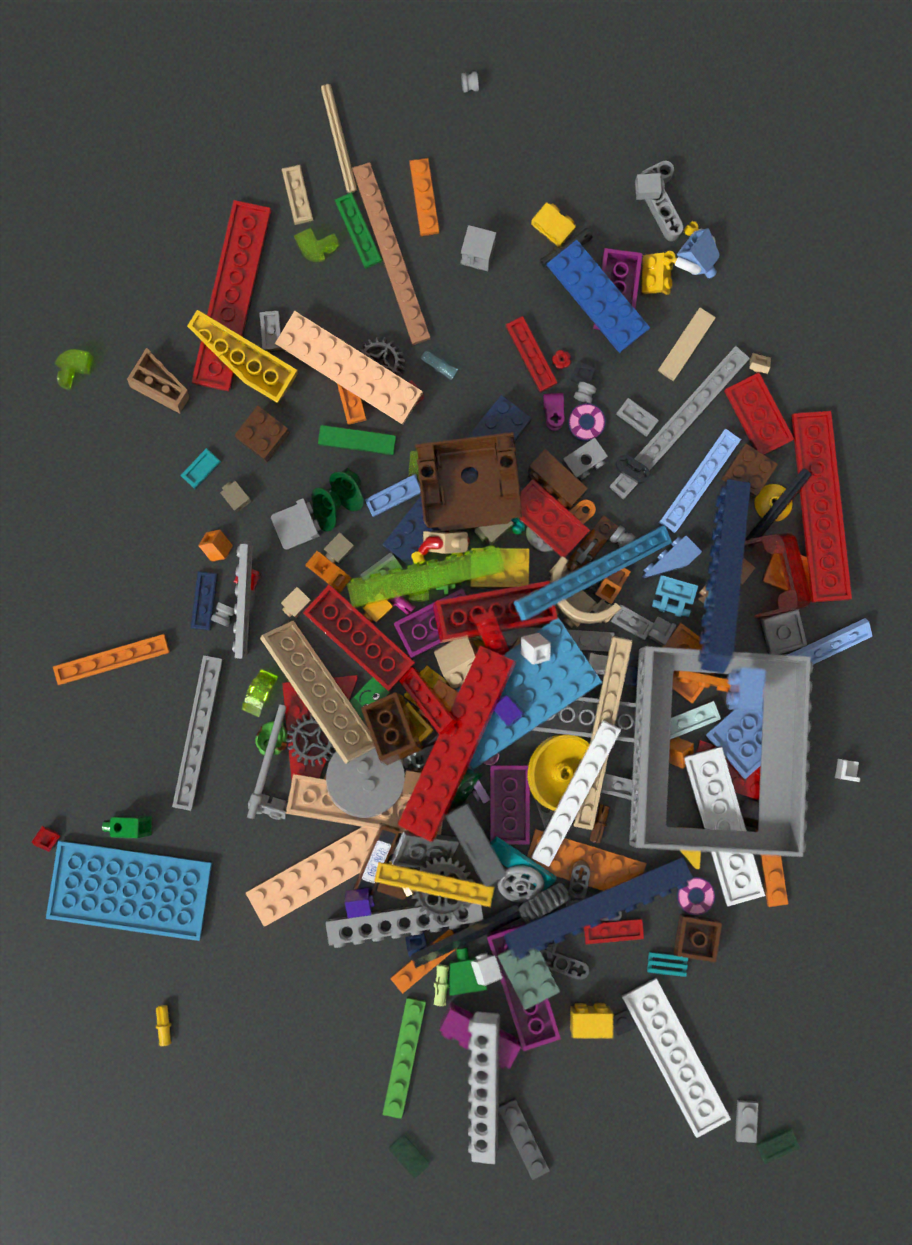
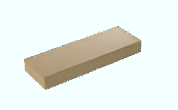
M300 165L282 169L295 225L313 221Z

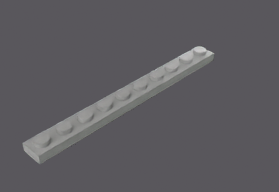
M735 346L635 457V460L645 465L650 471L750 358ZM635 469L633 470L636 473H638L637 477L639 479L645 476L644 470H641L640 472ZM621 473L610 485V488L624 500L638 483Z

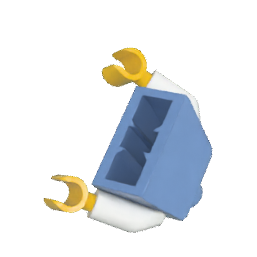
M692 221L684 228V233L690 237L677 253L678 258L675 257L673 251H667L661 262L664 265H670L673 262L675 266L693 275L705 274L707 278H711L717 273L713 265L720 255L716 247L715 238L711 235L709 229H698L697 222Z

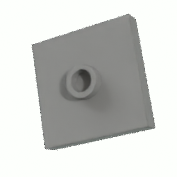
M799 609L761 619L769 654L778 655L807 646Z

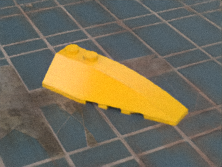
M199 310L195 312L187 326L246 385L277 403L288 391L298 374L297 369Z

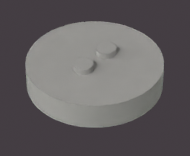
M375 748L346 764L336 751L328 764L326 772V787L331 800L346 814L359 818H371L388 811L401 795L405 780L401 760L386 765L380 762Z

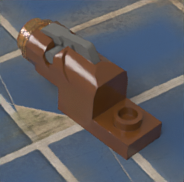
M603 515L568 559V564L566 565L568 569L573 572L589 564L617 530L618 526Z

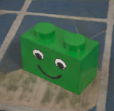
M372 677L350 703L360 718L365 721L361 707L388 696L390 692Z

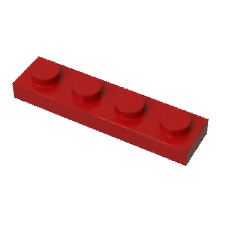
M522 316L506 324V328L539 392L541 393L557 385V381L524 317Z
M493 611L474 617L476 626L487 649L502 656L510 651Z
M411 667L399 681L437 732L444 735L455 724L456 720L417 669Z

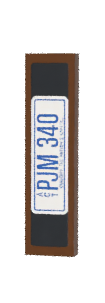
M384 823L380 824L353 890L368 888L369 895H373L378 883L374 882L378 862H387L400 832L399 828Z

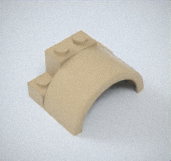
M563 556L548 573L551 575L549 577L550 583L571 573L565 565L568 561ZM583 590L555 604L557 615L558 613L564 617L563 621L571 628L573 626L577 628L581 623L593 624L604 622L606 624L621 609L617 603L613 606L607 605L603 599L597 604Z

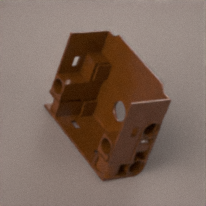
M513 433L415 445L418 453L416 461L419 471L423 519L427 528L438 527L441 531L508 524L512 518L522 517L521 492ZM473 467L478 471V479L474 483L469 484L462 480L461 474L465 468Z

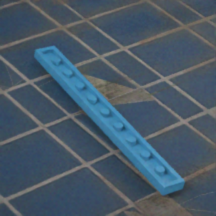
M665 525L515 601L514 603L521 619L526 620L671 544L672 541Z

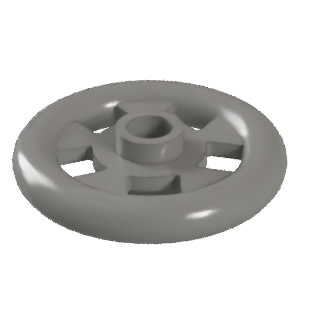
M518 865L505 870L507 876L498 880L500 893L513 902H527L542 893L544 889L543 877L537 870L529 866ZM522 874H528L530 875V877L526 878L525 876H522ZM511 875L514 876V878H513L512 881H510L509 879H507V878L510 877ZM531 883H536V888H530ZM511 886L513 891L510 892L507 887ZM527 892L528 894L520 895L519 893Z

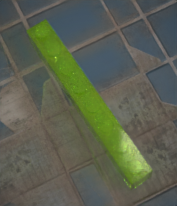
M494 545L483 548L484 551L477 553L476 550L464 552L465 556L457 557V554L446 556V560L438 562V559L426 561L427 565L419 566V563L407 566L408 569L400 571V568L389 570V574L381 575V573H374L369 575V579L362 580V577L351 579V583H348L347 587L352 607H360L502 573L505 571L500 548H495Z

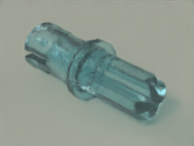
M425 351L421 357L423 361L434 367L436 372L439 371L450 380L453 379L458 369L445 362L444 358L441 360L429 351Z

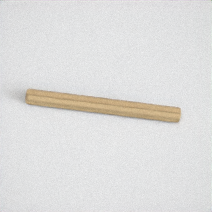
M330 84L322 85L321 89L346 190L348 193L355 192L357 188Z

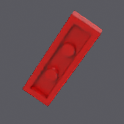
M642 919L607 921L594 928H591L589 925L584 928L585 944L644 939Z

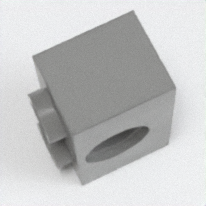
M593 438L563 458L562 463L577 479L582 480L590 474L589 471L594 467L597 470L605 465V460L608 456L598 441ZM586 456L591 460V463L584 465L581 462V458Z

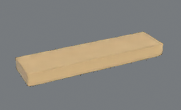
M699 308L658 372L674 381L716 317Z

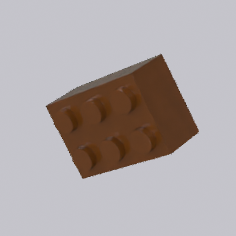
M546 449L528 468V477L531 480L534 479L537 483L539 482L550 495H553L568 510L581 499L588 489Z
M395 692L361 707L380 762L389 765L423 750L403 696Z

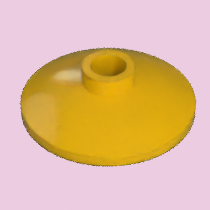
M769 484L762 488L754 500L755 510L761 518L773 506L772 499L778 500L786 488L778 484ZM792 500L774 522L781 521L789 515L793 505Z

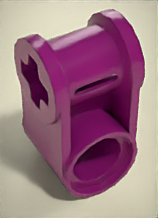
M563 393L544 394L546 425L550 430L557 431L561 429L564 422ZM553 417H556V420H558L557 424L552 420Z

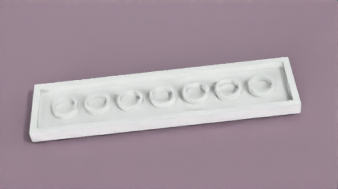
M722 747L685 756L684 761L704 829L746 831ZM711 852L727 906L765 896L753 854Z
M654 978L622 995L696 1138L731 1120L658 980Z

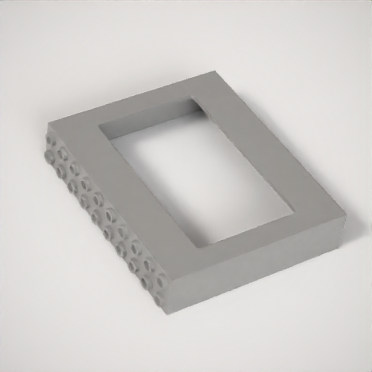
M659 647L640 648L638 653L629 845L638 848L803 857V852L806 851L804 832L807 830V822L804 820V816L808 808L805 792L808 791L806 772L809 771L807 752L810 750V742L807 738L811 729V723L808 721V713L811 712L809 693L812 691L810 673L813 671V663L810 662L811 657L734 652L733 659L724 674L732 673V669L741 667L766 670L763 700L758 831L748 832L666 826L673 672H717L700 670L701 662H698L700 650Z

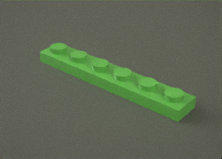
M410 997L406 999L383 1115L402 1119L426 1004L424 1000Z

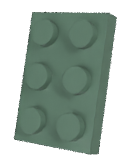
M509 949L498 954L524 1010L560 992L541 952H538L537 949L530 951L529 956L520 960L519 957L513 958Z

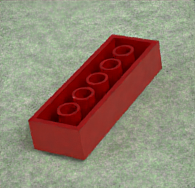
M550 581L436 601L433 604L440 643L481 636L474 617L490 611L494 612L502 632L546 624L557 620L555 605L526 620H522L514 603L550 584Z
M330 585L303 612L389 692L415 664L412 659Z

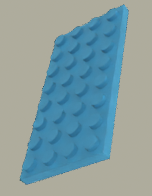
M559 618L536 632L551 643L550 660L533 665L521 654V643L504 655V657L515 661L516 664L501 696H511L526 714L510 727L504 723L495 711L493 712L470 761L472 769H476L602 683ZM461 686L456 688L455 690L459 692Z
M58 841L46 919L200 941L212 862Z

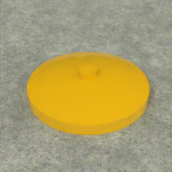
M559 734L543 741L534 751L528 766V784L535 799L544 807L553 811L556 810L590 745L586 740L574 735Z

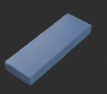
M414 474L365 499L372 516L375 517L421 494L420 481L417 475Z

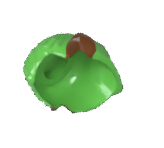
M274 721L261 726L256 734L255 743L262 755H265ZM283 722L273 755L280 754L287 746L288 734Z

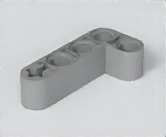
M662 161L645 169L641 174L660 173L661 180H664V184H666L672 177L674 167L671 162ZM660 170H666L668 175L661 174ZM665 189L664 192H661L660 200L645 199L664 237L669 241L679 239L683 231V224ZM667 211L669 216L665 217L660 212Z

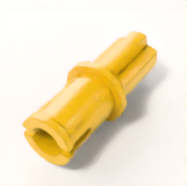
M160 1005L156 1007V1029H158L159 1045L166 1046L172 1043L170 1036L171 1023H169L167 1005Z

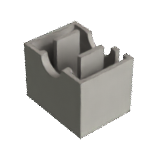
M468 225L461 250V264L488 271L495 247L496 232Z

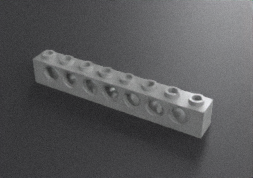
M452 899L447 900V902L449 904H455L457 900ZM470 903V906L464 904L463 907L468 911L466 917L461 918L452 914V920L448 918L445 921H441L438 917L436 920H433V914L429 916L430 921L426 924L419 921V916L427 913L426 910L420 912L421 905L371 912L370 916L349 919L348 916L327 919L329 945H334V948L346 946L348 942H353L354 945L365 943L366 939L381 941L384 940L385 936L400 938L403 937L404 933L411 932V935L422 934L423 930L429 929L430 932H438L442 930L441 927L448 926L449 929H457L461 927V924L466 923L472 926L483 921L482 908L479 904ZM407 917L410 919L411 924L404 927L400 924V919ZM384 920L389 921L391 928L384 930L381 927V922ZM368 923L371 925L372 931L365 933L361 926ZM348 926L353 930V934L346 936L343 934L342 929Z
M475 1012L474 1019H470L469 1032H472V1037L469 1040V1050H472V1055L469 1057V1067H472V1072L469 1074V1085H472V1089L469 1091V1102H472V1107L469 1108V1119H472V1124L469 1125L468 1134L472 1136V1141H469L468 1152L472 1153V1162L495 1164L498 1154L499 1014Z

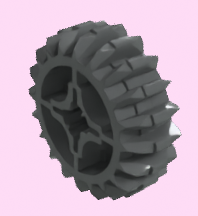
M376 337L375 343L371 339L368 340V346L362 343L364 350L357 349L375 362L382 360L383 367L402 377L399 371H404L405 367L401 364L405 363V359L401 358L403 356L402 351L397 352L400 349L399 346L393 347L394 341L391 340L386 344V338H383L382 342H380L379 337ZM375 350H382L380 354L377 355L371 353ZM389 353L395 359L394 368L387 362Z
M310 714V720H308L307 715H303L304 722L297 718L296 722L299 725L291 724V728L295 729V731H288L287 733L293 736L292 739H287V742H293V745L289 746L288 750L295 749V752L291 755L294 757L299 754L298 762L305 758L304 765H308L309 760H311L312 766L316 765V760L322 765L323 757L329 761L330 757L327 754L334 755L335 752L331 750L334 746L330 741L328 746L321 741L323 730L320 726L312 733L303 730L302 728L307 724H318L312 714ZM298 734L305 739L303 750L298 745ZM317 734L319 744L312 743L309 745L310 740H308V736ZM314 746L324 750L323 753L317 756L307 755Z
M558 883L522 904L519 911L523 920L526 923L534 922L569 901L570 896L566 887L562 883Z

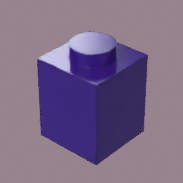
M508 695L505 697L501 696L494 709L496 714L510 727L526 714L513 698Z
M368 888L345 891V906L348 919L371 915V907H374V897L369 895Z

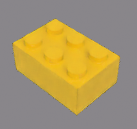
M471 548V589H507L529 585V549Z

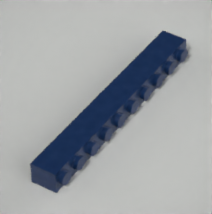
M682 857L508 932L504 935V939L512 957H519L520 960L529 956L530 951L537 949L539 952L548 948L547 944L555 941V944L566 940V935L572 933L573 936L584 932L583 928L589 925L591 928L602 924L601 920L608 918L609 921L620 916L619 912L621 911L631 912L637 909V904L643 902L644 905L655 901L654 897L658 895L661 898L672 893L671 890L678 887V890L684 889L689 886L688 882L693 877Z

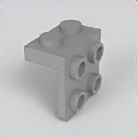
M304 499L296 501L297 505L271 516L280 542L285 550L320 537L318 533L321 530L317 519L313 520L311 513H313L310 502L306 503Z

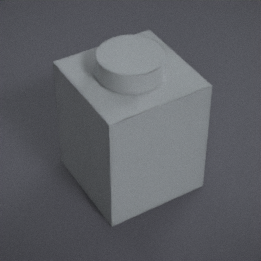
M660 173L637 174L635 180L636 200L659 199L661 192H664V180H661Z

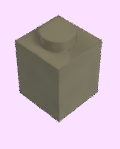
M236 481L224 485L223 491L220 492L236 513L252 502Z
M339 533L324 548L327 552L325 556L332 563L336 561L340 564L355 547Z

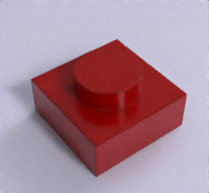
M42 826L32 840V843L50 852L60 835L58 832Z

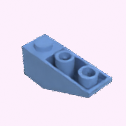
M679 536L671 543L673 548L669 551L665 549L658 556L659 561L655 565L651 563L644 569L646 573L642 577L645 579L686 567L702 551L687 536L683 538Z

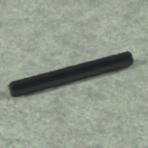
M803 468L746 537L745 544L749 548L755 546L812 476L811 472Z

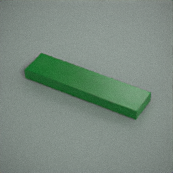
M352 192L335 199V203L364 268L367 269L382 262Z
M321 425L318 445L394 455L396 436Z

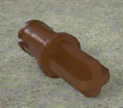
M598 805V812L590 841L601 843L605 826L608 825L606 821L611 807L605 806L604 808V805Z

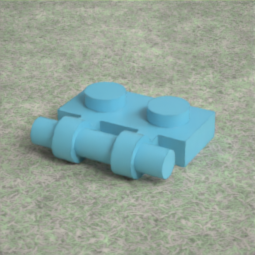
M661 575L655 594L662 596L661 601L653 600L651 607L657 608L661 612L675 613V616L681 617V615L689 617L691 610L685 609L684 606L685 603L693 604L698 586ZM668 599L679 601L678 606L668 604Z

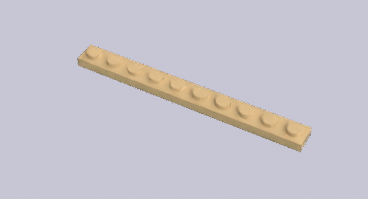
M612 636L591 741L602 720L615 726L632 644L630 639ZM608 756L574 818L573 825L575 827L593 830Z

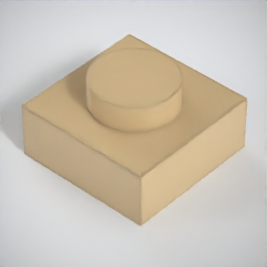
M752 353L749 369L757 373L763 372L768 374L771 358Z

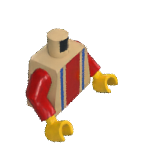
M460 530L423 531V543L418 551L411 555L414 565L418 562L419 564L424 563L425 558L423 555H426L428 551L451 553L453 561L458 558L462 561L464 560L463 552H467L470 539L467 532Z

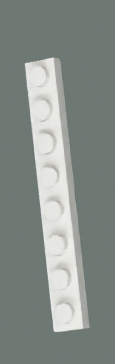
M602 720L532 854V859L550 866L621 731L620 728Z

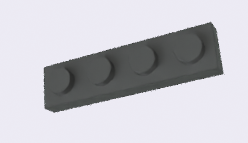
M516 1098L498 1106V1110L532 1180L550 1172Z

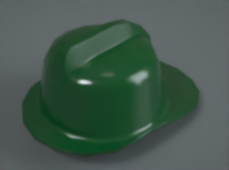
M349 468L344 469L342 472L332 473L329 483L340 497L341 505L350 511L360 510L364 504L363 495L360 491V477L355 472L350 471Z
M315 488L311 494L315 520L317 519L321 530L331 531L336 525V513L341 507L340 497L334 488Z
M467 768L452 800V807H456L466 800L483 774L481 772L475 773L471 768Z

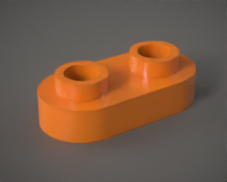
M582 500L569 512L581 523L585 524L593 517L596 508L592 501ZM587 507L589 512L583 513L582 508Z

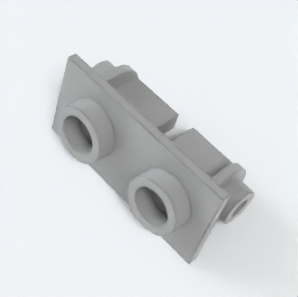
M261 794L263 798L261 804L258 805L256 814L265 813L269 814L273 819H285L288 803L285 800L273 797L270 804L268 803L270 796ZM248 801V809L250 808V801Z

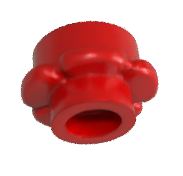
M559 350L553 356L552 361L557 368L563 369L570 365L571 356L567 351Z

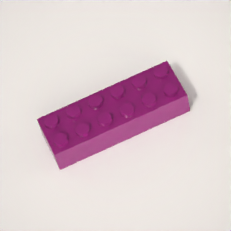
M524 922L488 933L487 938L501 972V982L523 1051L559 1040L561 1037L548 998L524 1010L498 957V954L509 949L504 935L525 926Z

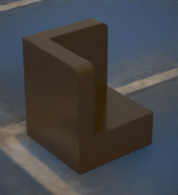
M748 799L744 800L741 815L745 826L758 829L759 802Z

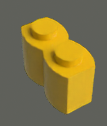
M546 202L532 219L531 224L559 247L573 233L576 226L569 216H563L559 213L560 210L556 205H550Z

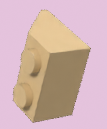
M471 638L450 641L434 651L441 672L453 689L463 684L478 652V648Z

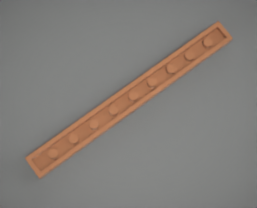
M369 162L354 167L352 171L412 345L430 340L429 332L371 164Z

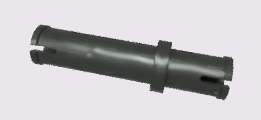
M585 228L561 246L553 248L551 253L540 259L541 264L545 263L542 266L547 270V263L574 241L578 240L582 245L592 239V234H588L590 233L589 229Z

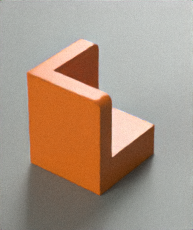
M221 530L206 532L198 545L210 561L226 559L233 547Z
M675 737L670 739L669 763L683 769L686 766L684 757L694 754V744Z

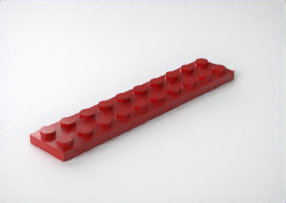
M234 200L207 316L238 335L243 336L271 208ZM201 341L192 383L230 392L234 372Z
M831 411L796 413L792 415L797 471L799 474L805 468L812 474L800 489L811 601L814 603L852 599L832 414Z
M482 646L479 647L450 710V714L456 722L444 735L439 734L398 822L399 826L430 842H434L516 664L515 661Z

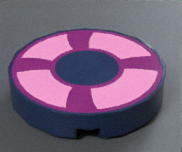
M584 403L576 406L571 411L567 423L569 431L576 439L587 442L593 438L596 439L602 434L606 420L604 413L599 407L594 404Z
M692 876L693 879L688 882V887L681 890L677 888L676 898L683 911L690 915L698 916L711 910L715 903L716 895L709 881L702 877Z

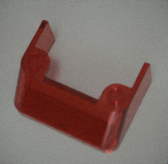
M781 533L746 540L744 547L763 543L764 549L768 553H779L788 591L781 593L778 597L779 609L757 614L755 619L807 607L811 602V595L796 537L791 533Z

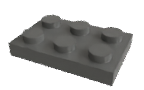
M404 830L391 859L392 865L420 868L419 866L421 865L426 868V861L433 864V858L440 862L441 857H444V861L447 862L449 857L453 858L460 843L459 839L453 836L436 835L434 842H430L410 831Z

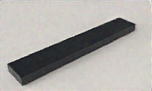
M514 905L411 954L415 968L520 919L518 906Z

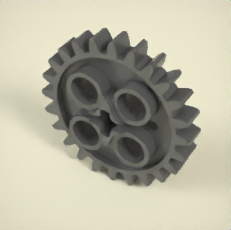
M441 857L440 862L433 858V864L426 861V868L421 865L419 866L423 872L440 875L441 871H444V876L446 877L451 873H455L458 879L473 882V879H467L470 872H463L465 866L463 865L459 868L458 860L452 864V858L450 857L447 862L444 861V857ZM416 891V894L412 896L414 899L418 898L415 906H422L420 912L426 910L427 918L433 914V920H436L438 916L441 917V921H444L445 916L452 920V914L459 917V910L465 912L464 904L471 905L469 902L457 900L455 904H449L447 897H444V906L442 907L441 896H438V901L435 904L428 903V893Z

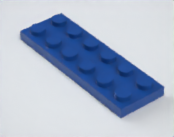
M578 240L574 241L547 263V267L619 353L650 329L648 324Z

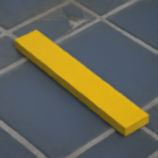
M378 862L374 882L488 907L491 906L494 887L492 886L485 887L483 884Z

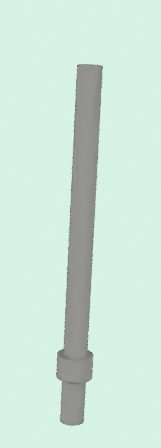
M279 704L254 794H251L250 797L251 804L247 817L255 819L258 805L261 804L263 798L261 794L287 708L285 705Z

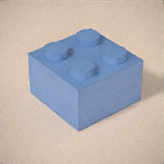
M743 667L732 669V673H729L728 684L731 685L730 693L728 692L727 694L729 709L744 711L763 710L766 670Z

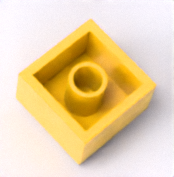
M575 1003V1006H570V1031L573 1038H613V1013L609 1006H606L605 1003H595L594 1006H586L585 1003Z

